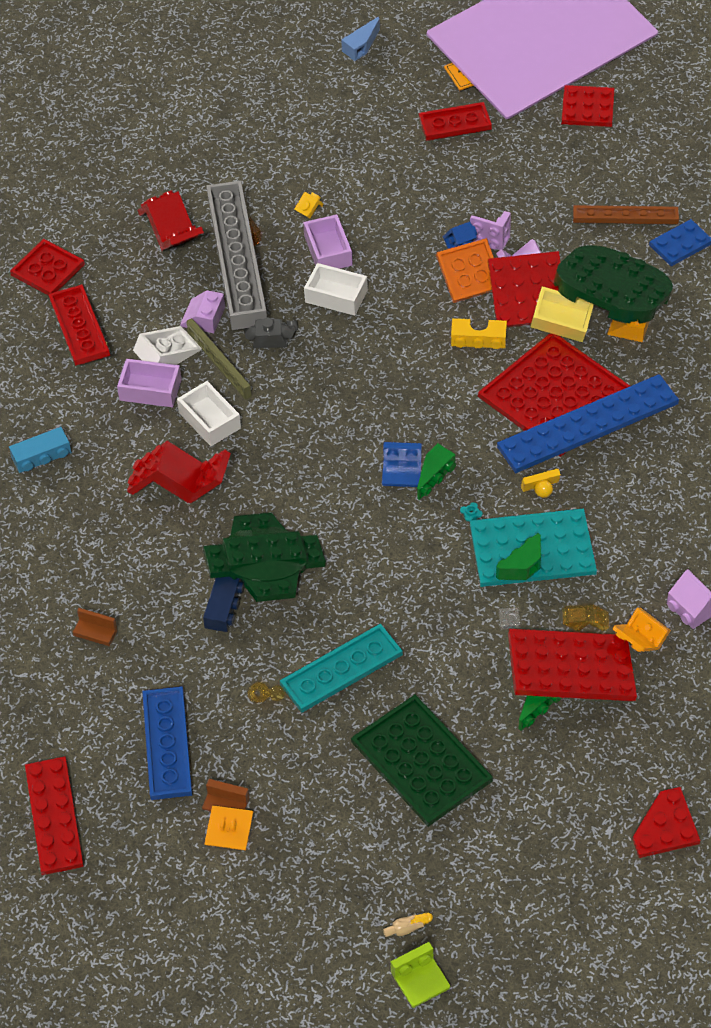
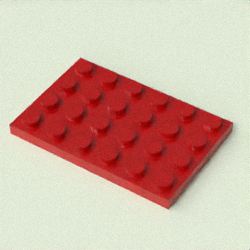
M509 629L508 639L515 695L636 701V686L627 640L620 639L616 634Z

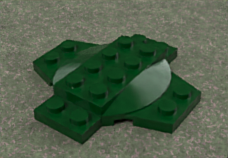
M272 513L234 516L231 535L228 538H223L222 544L203 546V554L210 579L231 577L236 580L240 578L244 582V587L256 602L295 598L299 573H303L309 568L325 567L326 562L317 535L300 536L299 531L290 532L281 525Z

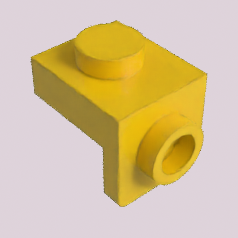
M304 192L294 210L310 219L317 206H323L324 204L320 201L321 197L312 192L310 195Z

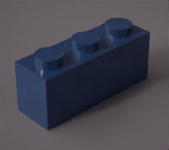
M231 577L215 579L203 616L204 628L228 632L229 626H233L235 619L234 609L238 610L240 602L238 598L239 593L242 594L244 591L242 579L237 578L234 580Z

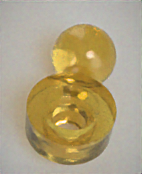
M257 682L248 689V697L254 703L264 702L268 697L273 701H280L285 696L284 689L279 685L268 689L264 683ZM255 690L260 692L259 697L255 696Z

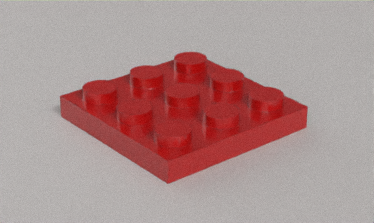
M564 85L561 124L612 127L614 88Z
M43 239L10 270V274L48 295L60 290L85 265V262L82 258Z

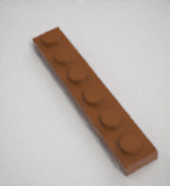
M573 205V223L678 224L679 211L678 207Z

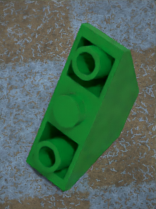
M537 533L533 537H529L520 548L514 549L505 560H500L496 566V578L498 580H527L540 570L541 535Z

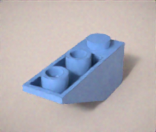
M379 17L341 40L342 52L354 61L367 54L380 30Z

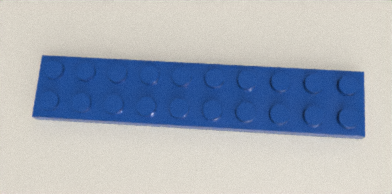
M658 374L497 442V448L516 474L673 407L679 403V399L661 375Z

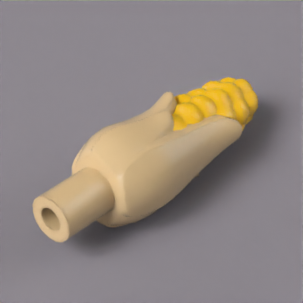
M423 913L399 918L393 922L392 926L384 928L383 933L385 937L393 934L397 936L407 935L431 922L433 915Z

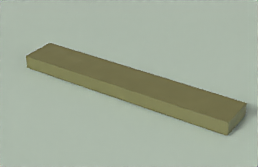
M192 318L187 320L188 334L202 348L204 353L244 399L250 398L251 387L197 323Z

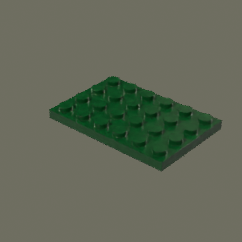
M416 694L351 737V743L428 827L493 782V776Z

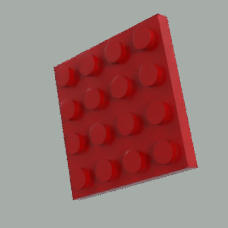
M559 251L488 259L496 320L507 321V327L531 325L542 286L556 291L559 290L558 286H554L553 282L557 267L561 263Z

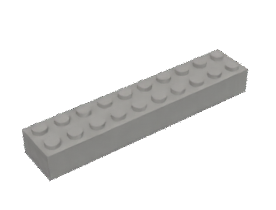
M241 181L206 185L232 330L250 328L254 326L255 320L267 318L242 184Z

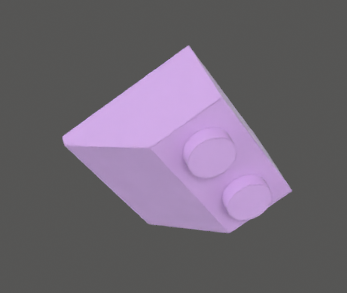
M205 291L192 298L180 326L187 328L186 322L192 318L203 331L215 333L225 309L224 294Z
M686 570L668 592L667 605L672 612H676L680 616L684 624L694 629L711 618V591L689 570Z

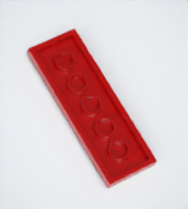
M83 285L48 294L75 366L110 356L108 346Z
M66 757L25 764L41 874L47 875L84 867Z

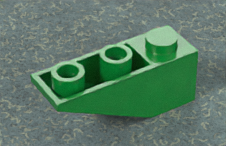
M438 443L425 456L417 487L418 500L423 496H428L432 488L436 484H440L444 476L448 472L451 473L456 467L455 454Z
M527 696L519 718V730L522 731L525 727L529 728L535 722L536 717L540 714L544 715L548 711L549 706L554 702L558 703L562 697Z

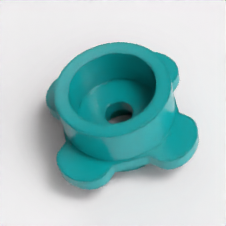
M471 503L466 507L460 508V512L464 514L466 521L470 522L482 517L483 513L477 508V503Z

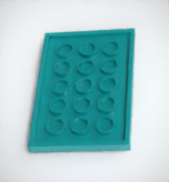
M584 508L470 521L480 587L597 574ZM539 533L541 535L540 570L527 580H498L496 578L498 562L510 556L514 549L520 548L529 537Z

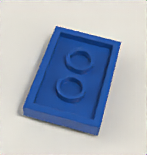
M690 219L651 240L649 246L670 266H673L710 246L711 237Z

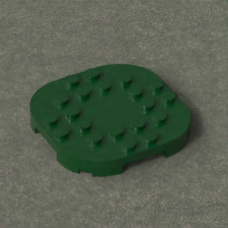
M595 245L581 246L573 250L558 265L553 281L554 286L559 288L558 292L568 300L575 303L581 298L610 311L608 318L624 323L638 321L640 324L651 321L656 311L663 304L667 305L673 289L670 278L645 261L635 259L625 252Z

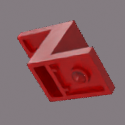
M173 190L163 193L159 198L155 196L147 199V201L141 204V208L137 210L139 216L147 214L162 251L190 241L204 233L201 226L198 228L195 225L192 226L179 191L173 193Z
M166 441L162 445L156 446L152 452L146 453L142 459H138L134 463V471L128 480L127 492L134 495L154 481L191 504L222 483L231 453L224 449L219 454L216 453L210 460L202 463L169 441Z

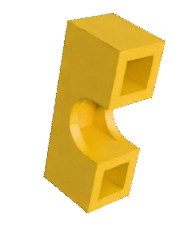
M452 318L451 346L493 349L506 347L507 321L489 320L488 327L478 331L471 327V319Z

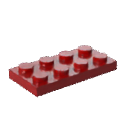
M484 102L419 113V120L426 141L492 130V124Z

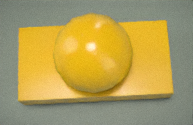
M554 469L524 477L521 489L523 492L534 489L537 496L547 498L553 492L552 484L559 482L560 471L559 469Z

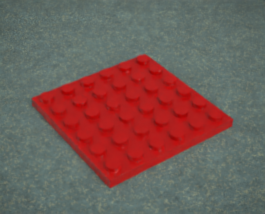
M550 333L478 392V397L526 431L628 388L630 385L560 336Z

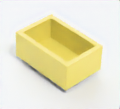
M542 286L530 327L583 342L594 304L581 298L574 303L562 296L558 291Z

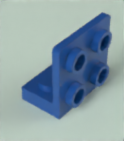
M384 442L382 485L418 487L421 475L422 443Z

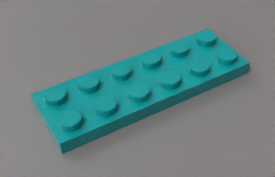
M378 624L281 679L280 685L300 712L303 713L401 657L403 651L385 628Z

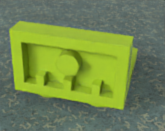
M429 942L391 961V974L412 1008L450 989V984L433 959V947Z

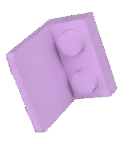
M504 211L496 222L472 215L470 222L477 231V238L473 242L487 238L490 248L504 249L510 238L511 213Z

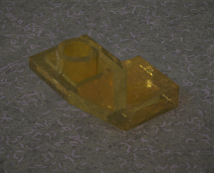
M595 605L567 606L563 608V624L578 632L589 624L602 631H606L609 628L608 612Z

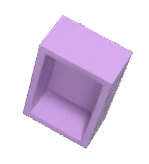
M337 214L303 222L304 237L315 266L317 263L338 269L352 266V250Z
M126 359L117 385L119 400L173 407L182 380L180 365Z

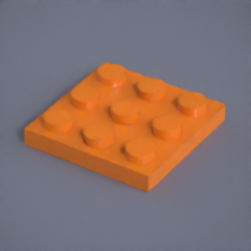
M487 238L436 253L453 303L492 292L488 259L494 257Z

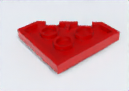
M681 787L660 791L635 832L633 843L639 858L700 844V838Z

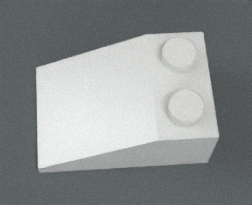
M181 326L139 334L133 351L142 361L177 365L199 352L202 348Z

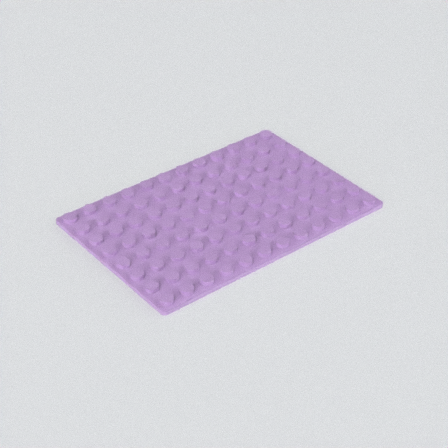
M483 0L427 31V36L505 119H510L563 89L564 85L572 84L658 34V30L628 0Z

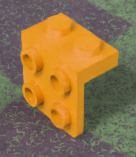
M636 608L627 624L614 625L613 630L617 632L616 635L622 640L629 641L632 644L631 647L638 652L660 649L671 631L642 608Z

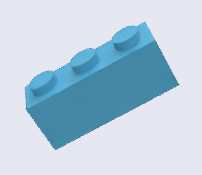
M62 427L9 446L11 458L19 473L30 471L39 465L48 464L57 458H64L71 453L69 441Z

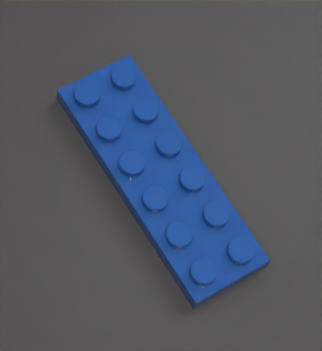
M183 686L142 691L151 800L192 796Z

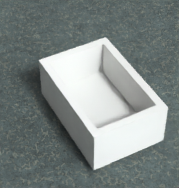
M317 263L304 287L305 303L355 316L368 291L367 276Z
M208 381L177 398L179 414L210 446L241 429L240 414Z

